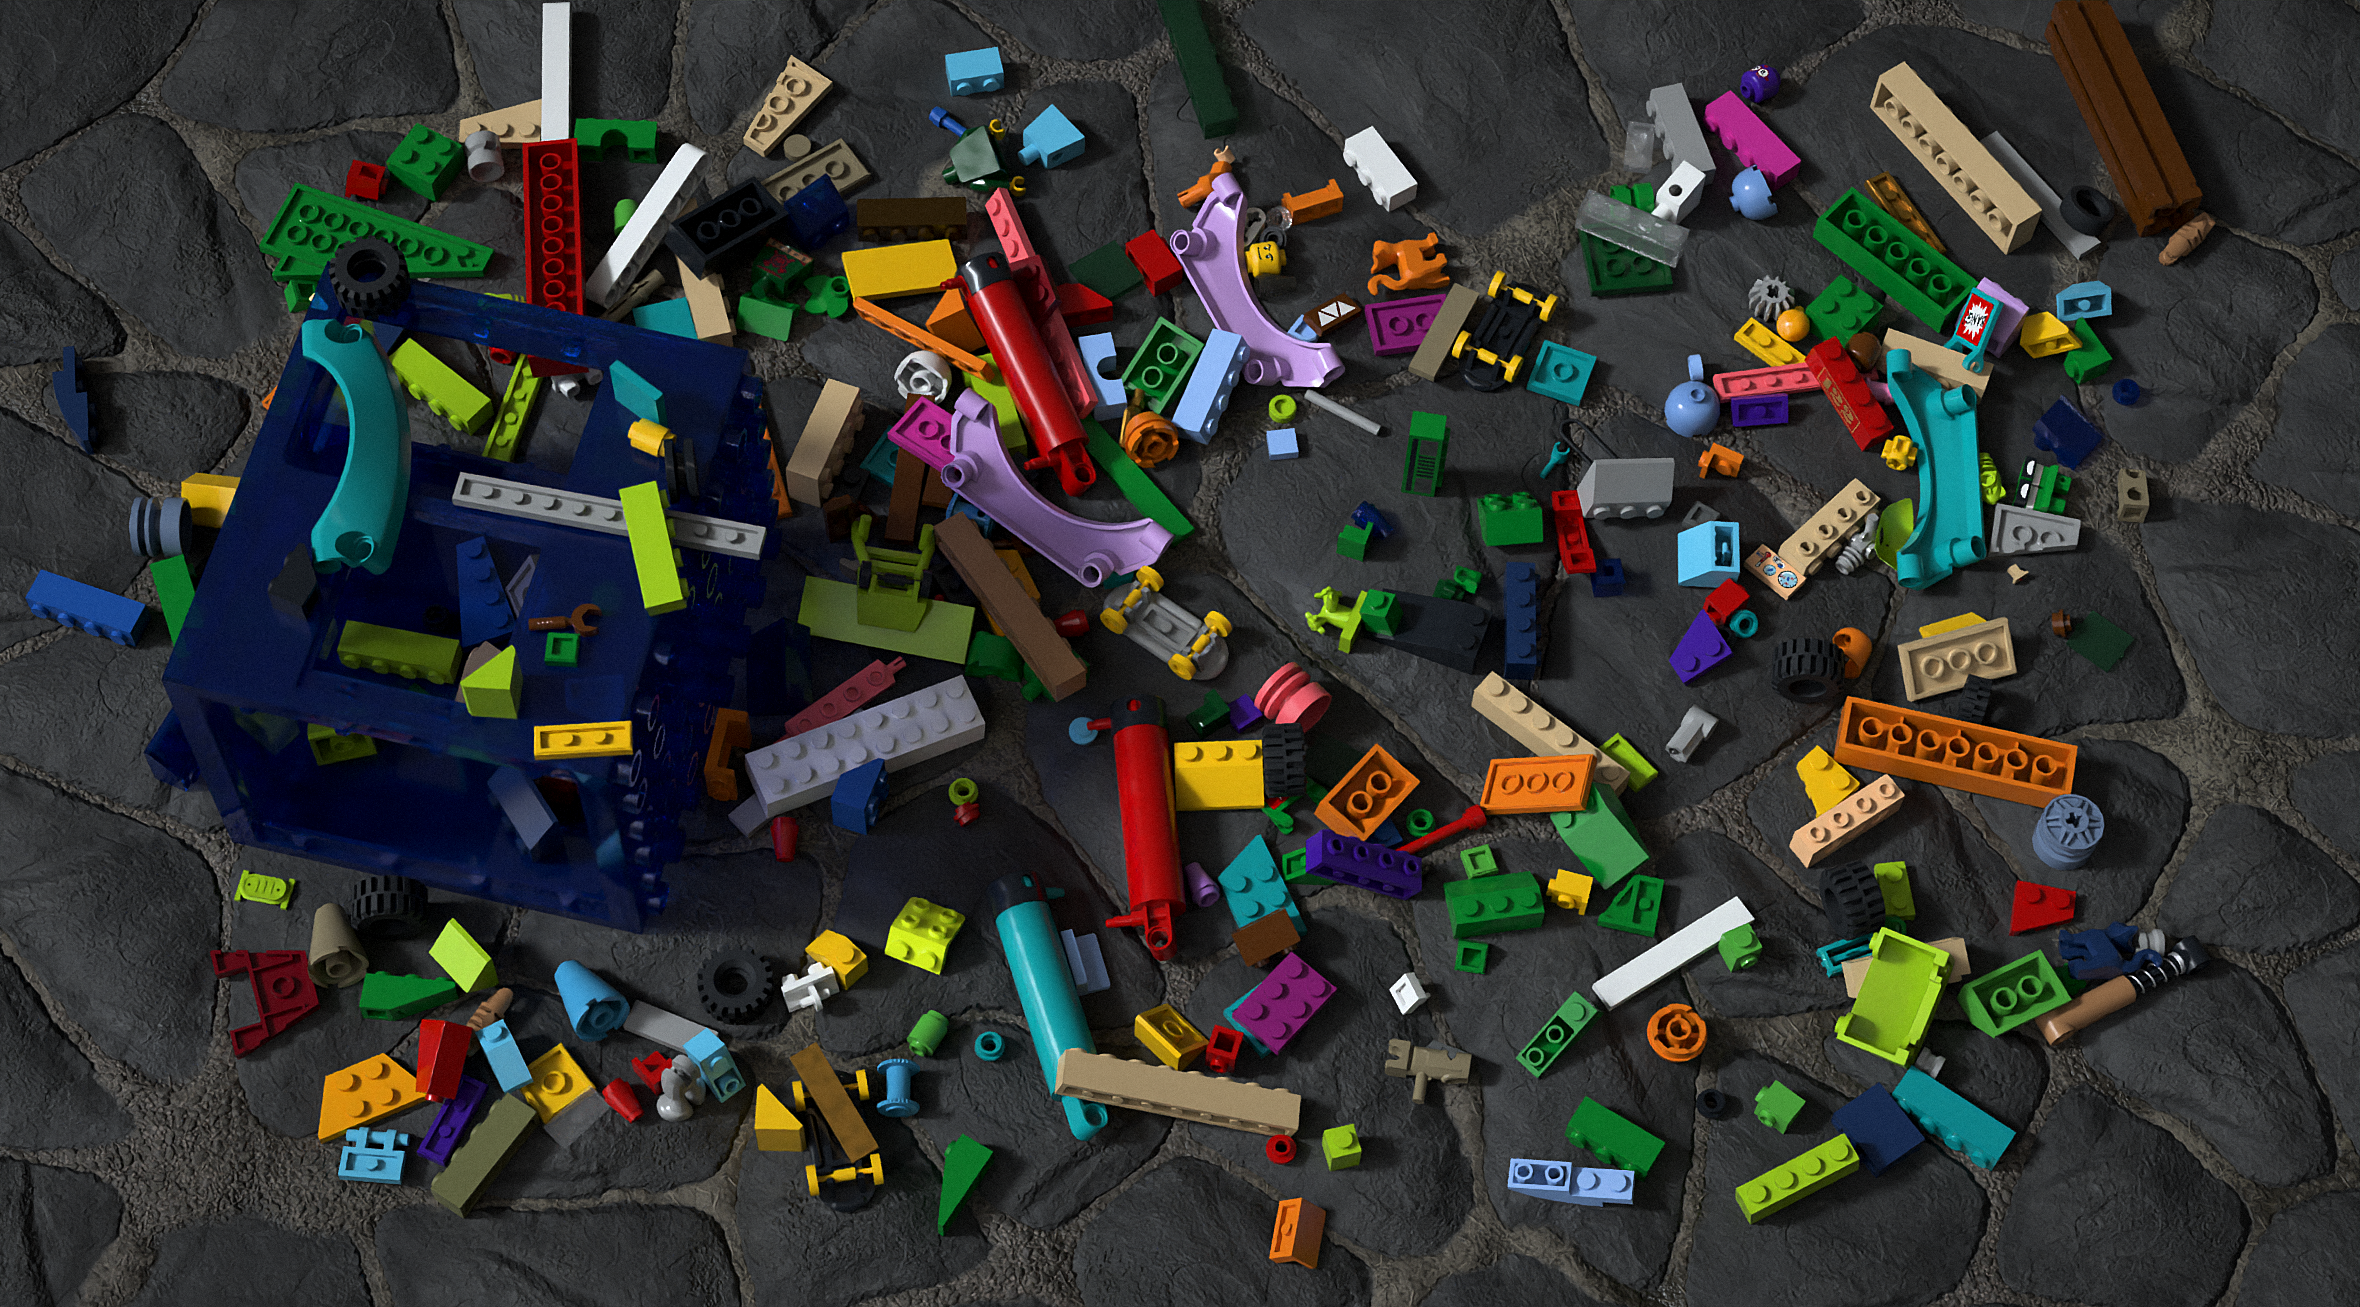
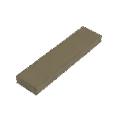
M1454 283L1408 368L1409 372L1432 382L1435 380L1476 305L1480 293Z

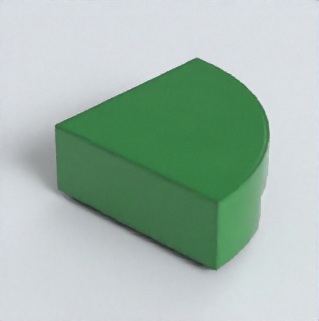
M1459 565L1456 566L1454 580L1458 582L1461 588L1475 594L1481 584L1483 574Z

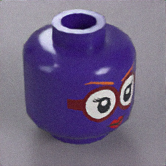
M1765 64L1758 65L1742 75L1740 90L1742 95L1751 102L1761 103L1779 92L1781 78L1775 68Z

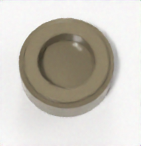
M799 134L788 137L784 142L785 156L793 162H798L811 154L809 139Z

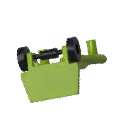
M866 514L861 515L860 522L854 521L851 524V540L861 566L858 567L857 624L915 632L925 612L931 587L932 571L928 570L935 551L933 525H923L918 546L922 554L866 546L864 542L868 540L872 517ZM870 558L880 559V560H887V561H894V562H901V563H907V564H914V565H917V566H910V565H903V564H897V563H890V562L870 560ZM879 585H881V586H888V587H895V588L907 589V591L897 590V589H890V588H883V587H880Z

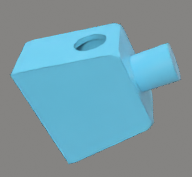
M1052 104L1025 128L1023 132V145L1025 148L1018 152V157L1025 166H1028L1037 159L1045 169H1051L1085 152V136Z

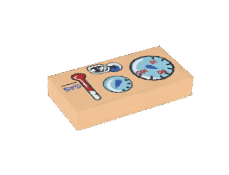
M1764 544L1744 563L1746 569L1786 601L1806 581V577Z

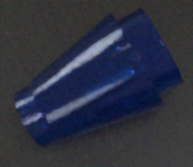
M1366 500L1351 515V518L1355 521L1354 524L1363 530L1366 529L1368 521L1374 523L1372 535L1380 538L1382 541L1393 530V527L1389 525L1373 503L1369 504Z

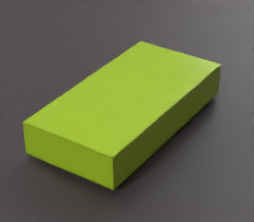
M1616 733L1598 748L1630 772L1627 785L1635 793L1639 792L1658 775V771L1619 733Z

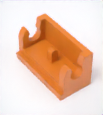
M1335 179L1328 180L1329 185L1325 188L1296 197H1291L1289 192L1283 194L1284 198L1281 199V204L1291 226L1342 211L1344 195L1340 191Z

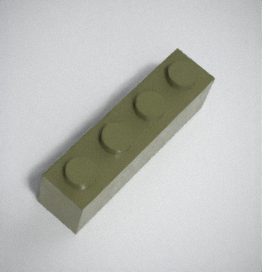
M508 1092L502 1100L498 1099L494 1102L487 1119L474 1127L470 1134V1140L464 1147L461 1146L454 1152L450 1165L445 1171H440L432 1181L430 1189L434 1199L463 1219L540 1124L537 1111Z

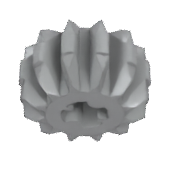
M1768 275L1763 281L1757 279L1748 295L1750 299L1749 308L1755 309V317L1763 315L1765 322L1769 318H1773L1777 323L1779 316L1784 311L1794 308V289L1789 288V280L1780 282L1779 275L1774 280Z

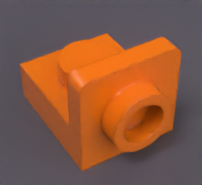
M1713 443L1710 451L1704 450L1698 463V466L1702 467L1699 477L1705 479L1710 467L1723 475H1731L1737 478L1742 467L1744 455Z

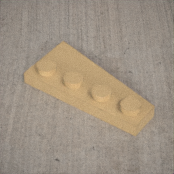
M791 55L787 61L786 69L784 72H781L777 79L775 88L772 93L769 92L765 99L764 107L761 112L757 113L743 137L744 144L765 158L833 89V82Z

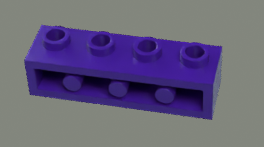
M1329 829L1320 830L1306 840V873L1402 900H1407L1422 891V858L1410 855L1407 851H1395L1385 848L1382 844L1367 843L1361 841L1358 837H1346L1336 834L1335 831Z

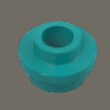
M1739 610L1731 617L1730 628L1734 630L1737 637L1748 638L1757 631L1758 619L1749 610ZM1746 619V625L1740 628L1741 620Z
M982 1033L975 1041V1052L984 1061H995L1005 1051V1042L998 1033ZM988 1044H993L996 1048L993 1051H987L984 1047Z

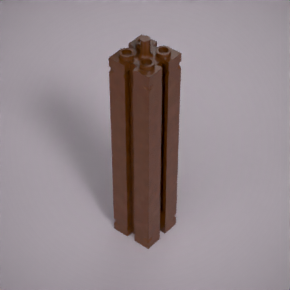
M2061 0L2056 2L2051 13L2052 19L2047 24L2044 36L2047 42L2051 44L2050 49L2133 224L2137 226L2136 230L2139 237L2158 234L2162 228L2166 227L2170 231L2181 228L2193 219L2195 215L2193 209L2198 208L2203 194L2200 188L2196 186V180L2112 6L2108 4V0H2080V2L2076 0Z

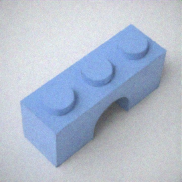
M1111 332L1078 337V348L1076 350L1099 401L1092 409L1093 418L1096 421L1123 417L1124 410L1127 408V399L1122 379L1106 380L1100 376L1104 372L1116 370V352Z

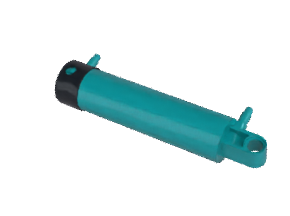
M1034 870L1013 871L998 877L987 886L985 890L986 899L995 926L998 928L1051 1098L1054 1101L1063 1103L1073 1135L1081 1141H1089L1108 1122V1114L1104 1103L1054 1094L1058 1059L1066 1049L1081 1048L1086 1050L1087 1053L1098 1055L1050 910L1049 899L1063 897L1065 890L1056 887L1045 888L1040 873Z

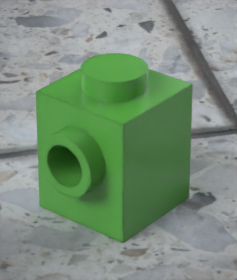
M1748 922L1722 933L1717 948L1732 973L1741 968L1746 969L1756 964L1763 947Z
M1775 1080L1770 1088L1765 1085L1756 1096L1755 1101L1758 1104L1754 1113L1758 1115V1119L1768 1127L1773 1126L1784 1134L1799 1116L1806 1101Z

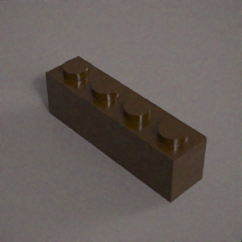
M966 197L857 199L858 242H903L908 240L927 242L948 239L949 241L967 239Z

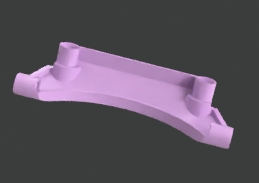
M1232 173L1221 174L1212 182L1214 191L1208 195L1192 224L1194 229L1192 231L1182 229L1175 231L1170 239L1171 249L1217 329L1242 335L1251 348L1249 359L1243 364L1241 369L1248 383L1273 386L1281 380L1283 385L1287 387L1325 388L1345 372V366L1331 343H1310L1292 336L1278 326L1259 303L1248 276L1244 254V229L1248 201Z
M970 387L960 395L955 403L954 408L956 411L951 421L950 453L955 458L951 463L942 468L941 479L943 483L1077 579L1084 586L1091 588L1098 586L1107 580L1113 571L1121 576L1140 569L1142 566L1154 564L1170 546L1175 535L1150 517L1123 523L1098 522L1075 516L1049 502L1026 481L1013 462L1003 440L996 407ZM955 467L961 471V479L955 475ZM1091 566L1098 570L1099 578L1092 574Z

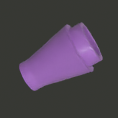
M1194 862L1185 867L1184 873L1187 877L1193 902L1197 903L1200 907H1208L1214 904L1220 897L1219 886L1201 868L1199 863Z

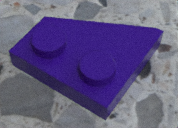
M1703 609L1670 657L1669 662L1683 684L1687 686L1733 657L1734 654Z

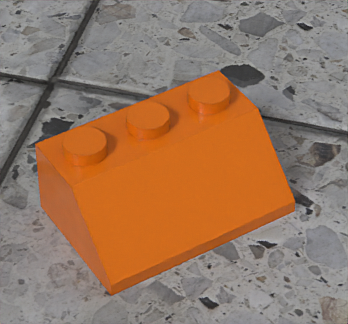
M1376 743L1325 796L1314 814L1331 830L1335 831L1336 834L1346 837H1358L1361 841L1365 842L1420 784V781Z

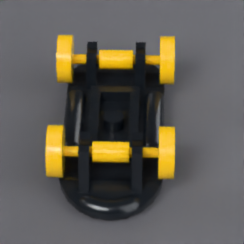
M1500 270L1495 274L1488 289V295L1493 297V300L1472 335L1463 330L1452 350V356L1459 359L1458 370L1462 380L1472 389L1481 392H1491L1501 388L1507 382H1514L1523 364L1524 353L1542 322H1548L1551 319L1559 301V297L1550 294L1547 298L1541 290L1526 283H1518L1512 280L1510 284L1504 285L1507 273Z
M865 1069L856 1071L857 1080L847 1072L833 1070L868 1128L863 1101L870 1099ZM801 1080L793 1081L796 1111H803L812 1164L806 1166L810 1197L818 1195L827 1207L841 1213L861 1209L873 1197L876 1185L884 1184L879 1153H870L852 1164L806 1085L802 1089Z

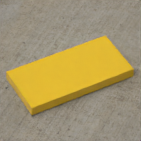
M948 239L842 252L841 257L854 302L858 297L870 301L943 291L940 289V283L954 278L957 270Z

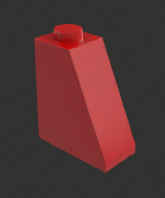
M421 1020L415 1092L426 1094L425 1100L443 1104L444 1099L455 1100L473 1030L472 1027L445 1020Z

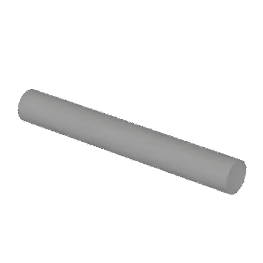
M1308 389L1304 396V399L1378 436L1382 429L1381 425L1311 389Z

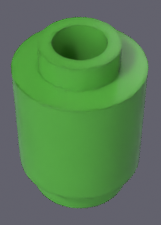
M624 199L617 203V207L614 209V234L616 237L620 235L638 209L639 204L636 201Z
M929 1010L927 1014H923L907 1037V1041L910 1044L909 1049L921 1057L924 1055L931 1056L948 1032L947 1026L949 1021L942 1014L934 1010Z

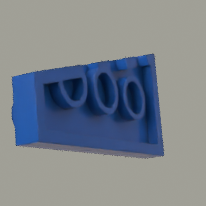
M484 536L457 544L462 646L464 653L480 647L485 641L494 644L520 635Z

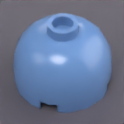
M1756 164L1746 168L1735 177L1732 184L1733 196L1729 197L1735 212L1740 210L1750 220H1763L1778 214L1776 204H1772L1770 201L1772 195L1760 169H1757Z
M1688 381L1679 384L1670 392L1664 407V413L1667 418L1666 422L1674 432L1685 437L1693 438V435H1707L1715 429L1719 420L1720 400L1711 387L1700 381Z

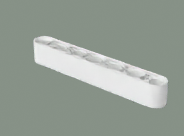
M543 3L541 141L570 139L572 106L571 3Z
M689 143L683 144L678 149L587 281V299L608 309L624 295L668 231L670 223L677 218L708 173L712 165L711 154Z

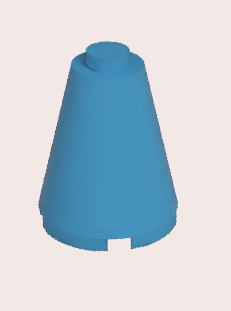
M578 960L565 961L559 965L554 978L573 1030L581 1040L585 1042L602 1040L608 1036L605 1032L612 1027L617 1030L622 1026L630 1011L629 1004L624 995Z

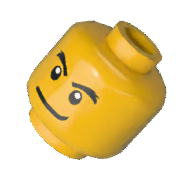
M1274 241L1252 244L1249 251L1245 252L1247 272L1252 273L1257 279L1278 276L1281 272V266H1286L1284 249L1279 250L1277 243Z

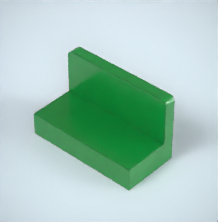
M748 291L740 298L735 327L787 341L790 336L792 321L799 316L801 305L769 296L760 299L753 292Z

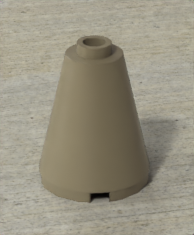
M327 903L315 913L307 967L308 975L313 983L328 988V984H338V988L353 985L365 977L366 969L369 967V959L355 929L351 927V921L344 907L335 903Z

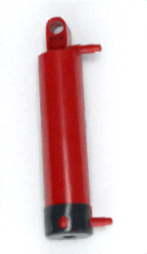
M994 251L978 255L962 264L956 270L954 278L941 282L940 289L943 291L960 289L1036 448L1039 457L1025 462L1024 469L1028 471L1053 467L1065 492L1072 497H1080L1096 480L1095 469L1084 448L1088 445L1090 439L1017 287V281L1004 254Z
M1139 693L1123 696L1115 700L1109 707L1110 717L1087 722V729L1089 731L1111 729L1130 905V914L1106 919L1105 923L1107 928L1144 926L1146 942L1152 955L1159 961H1167L1172 959L1177 952L1174 918L1186 911L1168 738L1169 724L1166 702L1154 694ZM1160 940H1168L1167 944L1162 947L1155 946Z

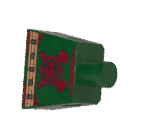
M770 236L752 265L751 282L753 286L751 289L753 294L760 299L765 298L768 293L779 299L787 298L801 288L806 279L813 277L814 258Z

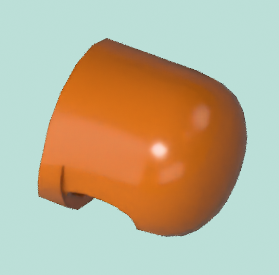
M1846 627L1837 631L1832 640L1833 644L1838 645L1844 651L1845 657L1849 658V661L1845 664V678L1854 679L1859 677L1872 653V642L1863 631L1853 627Z

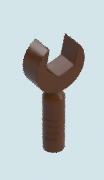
M1014 534L1010 541L1007 539L990 540L996 550H1007L1012 547L1013 550L1018 551L1022 558H1030L1036 555L1035 549L1025 548L1022 544L1024 541Z
M582 604L575 608L571 618L566 616L529 618V631L565 629L573 626L574 631L580 634V636L593 637L599 634L598 627L585 626L584 621L589 615L602 616V611L594 604Z

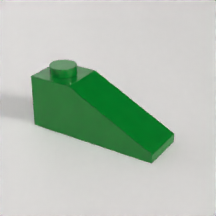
M963 1133L957 1142L955 1140L951 1141L944 1153L946 1158L938 1216V1233L943 1237L994 1163L993 1151Z

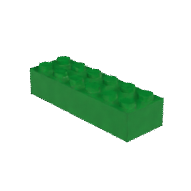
M1853 187L1817 220L1813 233L1814 239L1937 333H1940L1959 315L1969 298L1972 288H1977L1979 285L1978 281Z

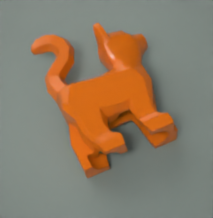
M1435 232L1429 233L1427 239L1424 240L1406 239L1395 244L1381 240L1376 241L1372 252L1374 265L1371 268V273H1376L1394 263L1398 267L1401 279L1396 281L1387 275H1376L1368 281L1370 293L1374 296L1378 295L1379 284L1393 291L1421 288L1435 289L1448 286L1449 276L1441 273V268L1447 264L1444 253L1437 254L1436 258L1431 261H1426L1425 257L1435 255L1434 246L1439 243Z

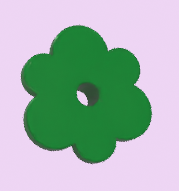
M2065 963L2062 967L2055 968L2054 972L2069 996H2074L2078 993L2079 989L2085 988L2086 981L2084 979L2076 980L2069 978L2068 963Z

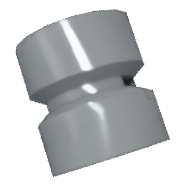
M478 131L470 134L465 140L470 177L478 182H491L499 179L505 172L499 136L491 131Z

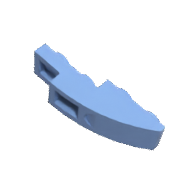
M1511 1158L1508 1189L1538 1198L1580 1205L1603 1207L1604 1202L1633 1204L1636 1175L1634 1171L1573 1167L1572 1162Z

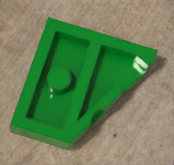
M1635 874L1629 880L1624 890L1619 892L1613 899L1612 904L1599 916L1597 925L1653 937L1664 880Z

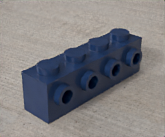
M1506 563L1503 577L1504 679L1533 680L1535 668L1541 666V650L1536 649V641L1541 639V624H1536V616H1540L1541 600L1536 599L1535 592L1540 590V574H1535V563Z

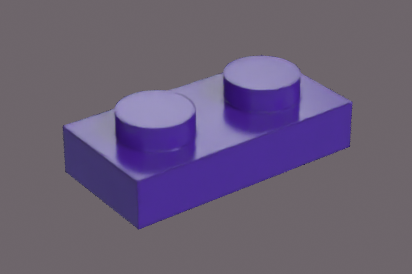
M1786 393L1731 397V424L1733 427L1788 423V395Z

